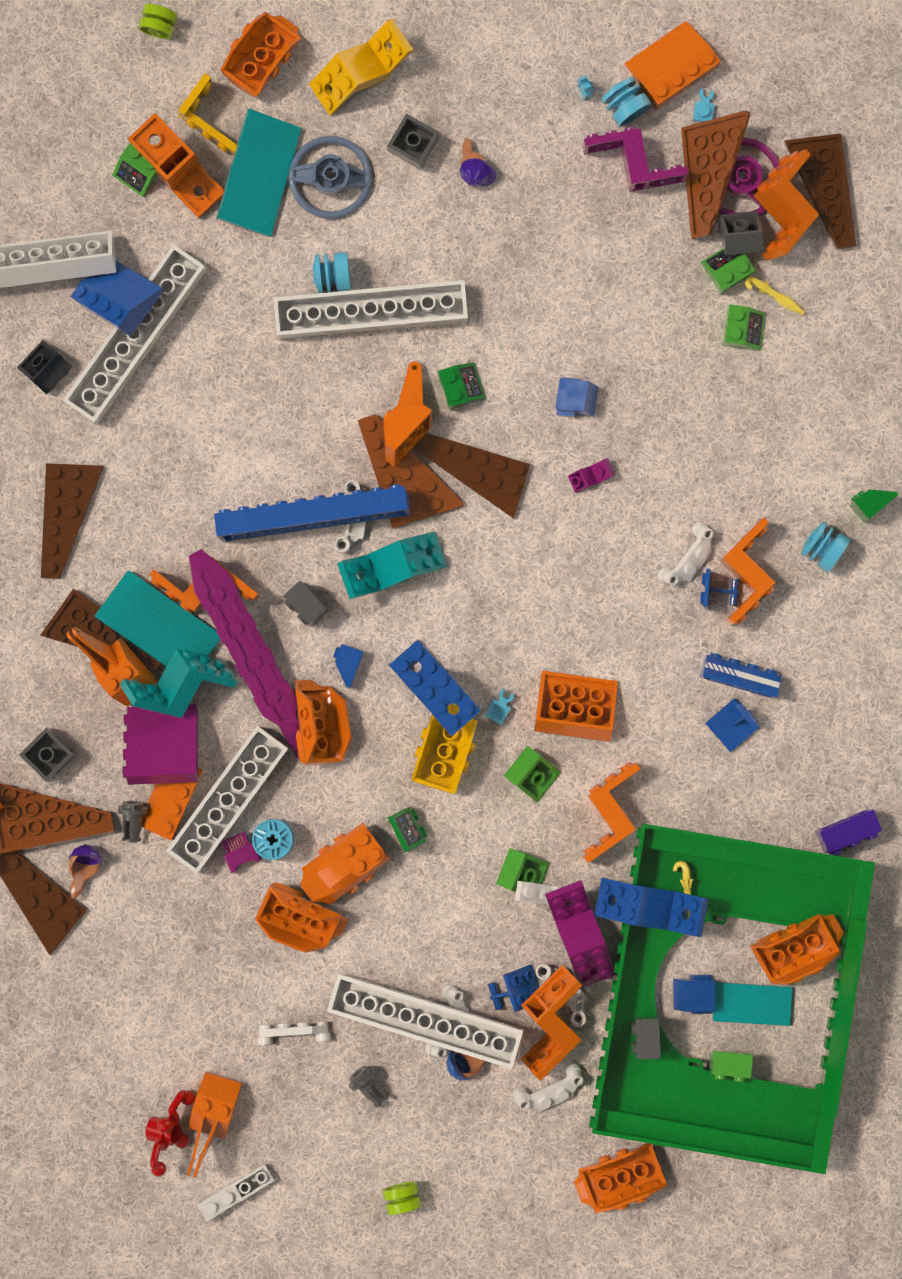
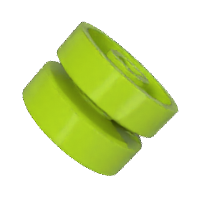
M145 4L142 11L143 17L140 19L138 29L150 36L171 39L174 31L172 26L175 25L178 14L160 5Z
M416 1181L392 1185L382 1190L384 1200L390 1201L385 1204L388 1215L406 1213L422 1207L420 1196L414 1195L419 1192Z

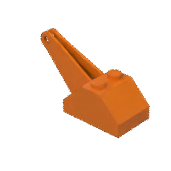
M416 361L408 365L398 405L392 411H387L383 417L386 461L393 467L432 428V410L423 404L422 367Z
M76 627L72 628V632H67V637L70 641L79 647L91 660L90 665L98 683L113 699L128 707L131 704L120 686L123 679L130 681L134 679L146 685H155L158 682L121 637L109 646Z
M207 1071L204 1073L188 1125L189 1129L198 1131L186 1176H190L201 1132L209 1136L198 1159L193 1178L197 1177L214 1137L226 1138L243 1082Z

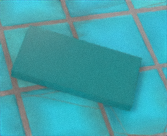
M715 982V1011H713L712 1021L790 1026L792 987Z

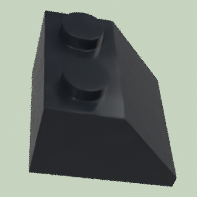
M42 340L17 368L47 395L68 374L72 366Z

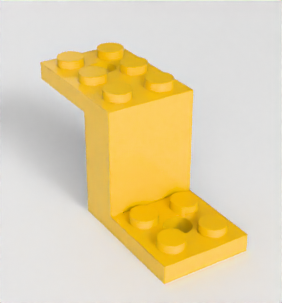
M389 19L368 42L338 52L309 83V86L329 116L333 115L353 93L385 81L413 49L394 20Z

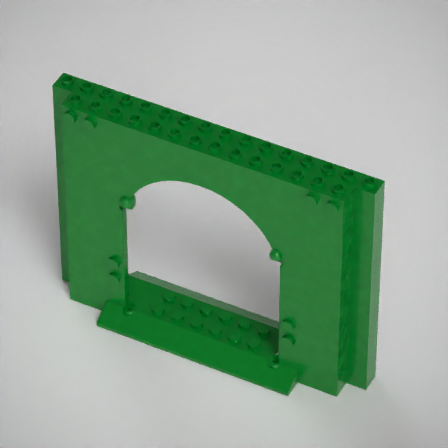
M642 823V827H638L636 838L640 839L639 846L634 847L633 857L637 858L636 865L631 866L630 877H633V884L684 893V888L680 882V879H683L682 868L679 867L678 871H673V866L678 861L686 862L690 868L691 879H694L690 889L691 895L708 898L704 923L711 921L714 924L723 925L727 921V916L789 926L794 923L803 922L818 914L835 915L844 932L840 940L843 942L841 959H837L836 970L839 973L838 978H834L833 981L835 998L831 997L829 1008L832 1010V1017L828 1016L826 1028L829 1030V1035L825 1036L823 1044L826 1054L822 1055L820 1067L823 1069L821 1083L815 1085V1088L757 1078L746 1079V1082L734 1081V1077H726V1080H717L715 1075H710V1070L703 1069L702 1060L693 1057L686 1058L674 1047L663 1031L660 1022L661 1058L637 1059L636 1054L633 1055L632 1041H636V1035H632L631 1022L635 1021V1017L658 1016L655 1005V984L658 971L667 952L684 934L622 922L620 934L624 935L623 942L619 941L617 954H621L620 961L616 960L614 973H618L617 980L613 979L611 992L615 994L614 999L609 1001L608 1012H611V1018L606 1019L605 1031H608V1037H603L602 1050L605 1051L604 1057L600 1056L598 1070H602L601 1076L597 1075L595 1089H599L598 1095H594L592 1108L596 1109L595 1117H590L589 1128H593V1134L826 1175L867 929L866 918L875 862ZM717 916L723 917V921L717 920ZM694 1062L700 1063L699 1067L693 1066Z

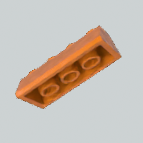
M198 767V782L156 784L146 805L148 813L142 815V827L168 840H173L204 769Z

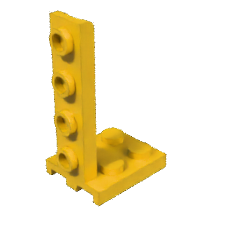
M204 73L179 108L178 117L184 121L186 120L185 124L191 129L195 130L197 128L202 132L201 135L208 141L214 140L218 143L217 147L223 152L229 151L234 157L237 144L191 112H195L200 106L202 95L206 97L211 90V77Z

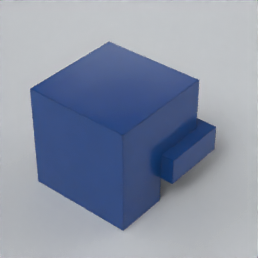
M560 378L555 407L557 409L556 415L577 418L578 414L594 417L598 386L590 381L577 378Z
M699 974L690 975V979H673V1010L691 1012V1014H712V1011H715V980L711 979V975Z

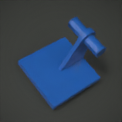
M706 568V573H702V584L705 586V592H701L700 604L703 605L704 609L709 610L711 592L730 594L729 606H733V599L734 606H738L740 579H736V585L735 579H731V590L711 588L712 571Z
M734 698L705 723L729 752L734 750L759 728L758 722L751 715L750 709L747 710L741 702L738 703Z
M532 964L503 975L508 991L498 993L495 982L487 984L491 994L489 997L490 1000H493L495 1010L503 1008L500 997L507 995L510 997L514 1012L524 1009L521 1005L539 988Z

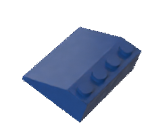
M116 260V273L86 277L80 282L70 297L85 309L131 337L164 289Z

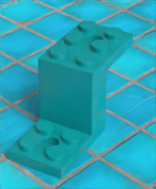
M435 531L401 539L367 555L337 563L349 599L384 591L419 575L447 568Z
M176 649L156 686L153 684H142L134 679L131 681L123 679L120 686L132 706L182 718L202 680L235 688L238 681L223 659H213L205 654L198 655L189 650Z

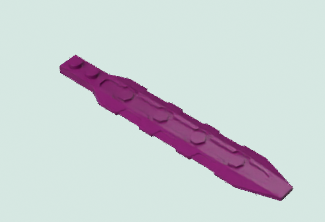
M200 549L189 555L194 592L204 610H207L217 629L219 638L226 645L236 663L235 667L254 696L253 700L263 717L280 727L295 757L298 759L296 733L300 727L296 718V696L288 681H285L274 661L275 657L263 641L256 628L257 624L251 613H248L238 595L239 591L229 573L204 550Z

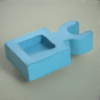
M587 75L578 78L577 84L585 101L592 97L594 89L591 81H588Z
M704 89L700 90L699 98L701 102H695L692 121L704 122L712 120L715 104L709 103V101L714 96L713 90H711L709 97L703 95Z
M505 689L500 691L499 701L493 699L485 715L501 725L510 710V707L506 706V704L512 701L514 694H511L510 698H504L503 693Z

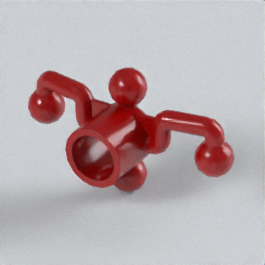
M181 1090L176 1094L169 1106L168 1118L154 1116L149 1119L146 1125L145 1135L147 1140L155 1142L150 1158L152 1174L156 1177L163 1176L167 1169L163 1162L158 1161L160 1151H165L172 1145L183 1149L189 1144V1137L182 1133V1127L179 1124V1114L176 1110L181 1102L184 1105H191L195 1101V1095L190 1090Z

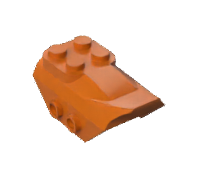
M265 11L255 18L251 24H246L242 30L243 34L239 39L236 38L232 42L231 50L220 71L240 90L252 97H257L270 79H275L279 74L280 66L283 63L286 64L291 58L292 54L290 53L302 39L298 35L299 28L283 16H271Z
M295 680L300 727L296 733V741L300 761L307 766L342 762L352 739L346 700L331 686H320L312 680Z
M363 822L348 834L344 835L341 833L333 839L335 843L332 846L325 845L318 851L319 856L301 868L303 878L300 886L313 903L324 902L331 905L345 893L349 892V894H352L359 888L357 884L363 880L365 883L375 876L373 872L390 860V857Z
M272 883L261 902L255 921L269 939L307 953L327 948L332 939L342 935L349 919L305 899L304 894L281 883Z
M818 914L798 924H791L785 930H778L760 938L750 947L771 984L798 983L810 974H818L841 953L839 944L844 932L834 914Z
M645 1143L630 1150L627 1148L620 1149L616 1152L617 1155L611 1157L609 1155L598 1158V1162L578 1169L579 1175L575 1179L574 1184L581 1202L590 1205L595 1213L616 1208L619 1211L629 1207V1203L636 1202L638 1204L646 1201V1197L666 1187L667 1182L652 1144Z

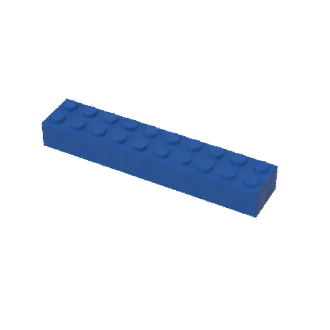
M401 484L391 485L390 489L375 487L371 488L369 492L354 490L352 494L344 495L341 492L334 493L333 497L325 498V495L315 496L313 500L298 498L292 503L278 501L276 505L271 506L263 503L258 504L257 508L250 509L249 506L238 507L236 511L221 509L219 513L214 514L217 537L222 542L411 516V507L407 489L405 486L402 487Z

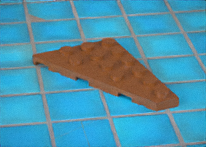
M747 110L681 128L684 166H687L688 169L686 188L691 239L697 240L712 236L750 118V112Z
M376 414L357 420L379 487L390 489L391 485L401 484L402 487L405 486L409 493L411 516L390 518L393 529L464 506L463 502L412 450L395 467L386 461L384 422Z
M0 783V803L4 807L0 811V855L114 832L111 812Z

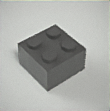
M406 113L387 145V150L421 170L440 138L439 132Z
M757 211L719 215L720 237L725 255L763 251V229Z
M301 581L296 583L283 596L286 599L284 603L292 612L295 609L298 611L297 617L305 626L308 623L312 626L328 611Z
M46 727L19 755L46 782H50L77 754L51 728Z
M635 1017V1021L631 1022L632 1035H636V1041H632L633 1055L636 1054L637 1059H660L659 1017Z

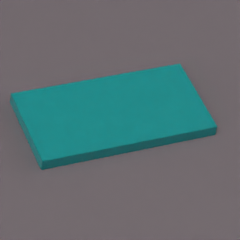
M250 108L247 109L216 219L271 237L301 127Z
M129 570L94 616L165 667H167L176 649L189 650L194 654L209 656L220 641L217 631Z

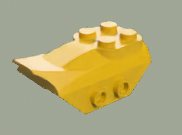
M450 704L448 712L452 715L457 714L459 706ZM431 715L428 727H423L420 738L424 739L422 746H417L414 757L418 759L411 781L442 792L455 794L462 772L466 773L469 761H466L468 753L472 754L475 746L472 739L478 721L472 718L458 732L451 736L439 721Z

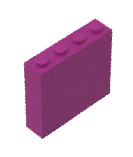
M189 704L182 718L138 707H127V714H124V726H127V731L123 732V741L126 743V749H123V760H126V766H123L122 773L128 785L198 782L197 705Z

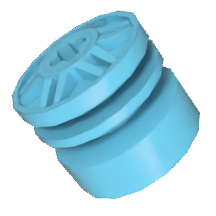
M634 77L617 83L601 98V102L604 105L608 104L606 107L608 111L617 108L612 118L618 127L629 124L652 106L645 93L636 96L641 87L640 85H635L636 79Z
M347 252L334 253L333 262H330L328 255L324 254V263L320 262L319 254L314 255L313 277L318 293H323V286L326 285L327 292L332 291V285H336L338 292L351 290Z
M823 521L811 532L805 541L801 555L805 557L809 551H812L808 560L812 561L816 556H819L820 559L817 566L828 573L838 561L851 539L842 533L832 538L831 535L834 528L830 527L826 533L823 532L827 526V523Z
M269 819L260 823L252 835V845L255 851L261 857L268 860H277L286 856L294 844V833L291 827L279 819ZM272 834L278 839L273 845L268 840V837H271Z

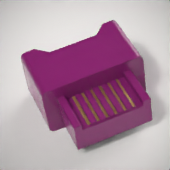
M245 831L222 841L227 852L223 856L231 873L237 871L239 865L250 860L255 862L262 860L252 843L249 842Z

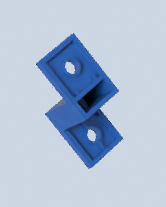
M418 640L389 664L393 671L451 736L481 711ZM417 661L421 664L419 672L411 671L410 665L412 662ZM452 703L459 706V712L455 715L448 712V706Z
M601 878L594 916L635 926L665 929L702 937L708 898ZM614 896L616 897V902H615V904H613V898H614ZM689 910V911H690V916H689V918L687 919L686 913H687V911Z

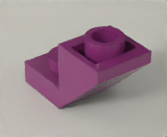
M606 458L591 466L575 471L568 475L574 492L577 493L615 476L609 459Z

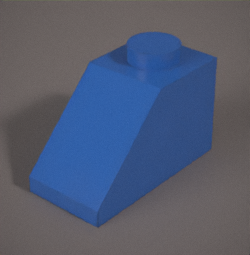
M341 644V647H336L333 658H336L335 664L345 686L351 688L364 652Z

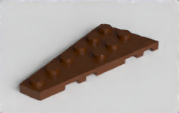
M841 133L785 140L784 144L790 155L795 151L800 152L805 149L811 154L798 172L835 248L856 247Z
M426 433L416 444L415 450L514 519L530 464Z
M46 463L41 578L61 579L104 466Z
M75 589L70 592L40 634V636L73 646L76 645L67 637V632H72L73 627L109 646L121 637L147 668L157 671L161 665L160 662L96 619L94 616L100 607Z
M12 852L0 855V877L48 954L51 955L87 909L75 899H72L70 895L19 853Z

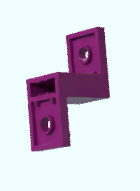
M629 127L624 129L623 132L612 130L606 132V135L590 134L587 138H584L583 154L621 148L629 192L682 183L687 179V166L682 167V165H675L670 167L669 170L664 171L663 168H658L649 173L641 128Z
M580 880L546 893L545 896L556 927L570 959L576 979L582 985L581 988L591 986L593 983L616 975L582 881Z

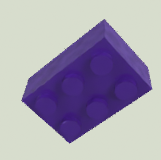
M866 809L818 829L815 833L823 852L835 855L842 852V848L845 846L852 848L861 844L860 840L864 838L865 840H871L878 837V833L882 831V828L874 810Z

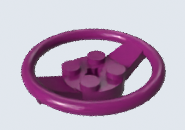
M743 137L741 145L751 146L760 150L769 158L774 168L778 167L779 160L769 147L755 139ZM737 156L727 189L739 197L748 196L759 206L758 209L753 211H757L760 216L767 211L754 195L758 191L757 187L763 182L762 168L758 161L751 156ZM739 172L747 174L745 180L739 178ZM722 206L719 211L721 215L742 213L730 211Z

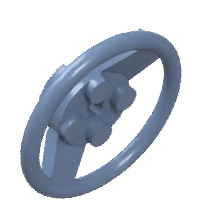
M323 136L309 141L296 153L289 169V185L295 200L304 210L320 218L336 219L350 215L365 202L372 186V169L365 153L356 144L338 136ZM333 143L345 146L353 151L360 159L364 171L348 166L340 156L333 154L322 156L316 163L298 165L303 156L312 148L322 144ZM328 171H333V174L336 176L329 179L325 174H328ZM297 183L314 185L317 191L327 195L341 193L345 190V187H363V190L357 200L347 208L338 211H323L313 207L302 197Z

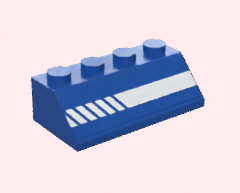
M712 652L710 655H705L699 678L772 699L778 697L781 676L777 675V671L767 668L766 671L758 669L759 666L750 663L747 666L741 665L740 660L729 658V661L721 659L722 655Z

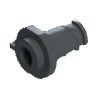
M124 801L122 805L118 806V813L123 814L122 830L124 837H122V841L129 839L131 843L140 842L142 815L148 813V807L144 806L141 801Z
M362 1066L351 1075L349 1088L352 1091L359 1089L373 1103V1106L378 1108L381 1106V1103L368 1089L373 1086L386 1100L390 1095L383 1090L380 1083L373 1077L375 1069L372 1066Z

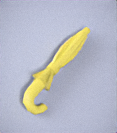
M752 276L745 279L744 284L749 290H751L753 287L751 284L760 289L758 292L769 294L772 298L774 297L781 306L801 315L804 314L805 311L795 301L772 289L767 281L762 282Z
M678 861L673 866V871H678L679 867L682 868L683 879H680V882L684 888L683 892L691 895L690 889L694 879H691L690 868L686 862ZM688 910L687 913H686L687 919H688L689 916H690V911H689V910Z

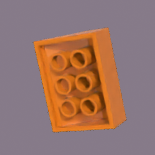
M685 21L628 60L624 65L636 79V82L640 85L655 109L658 110L716 70L721 61L705 40Z
M542 671L534 731L610 742L613 732L618 681Z

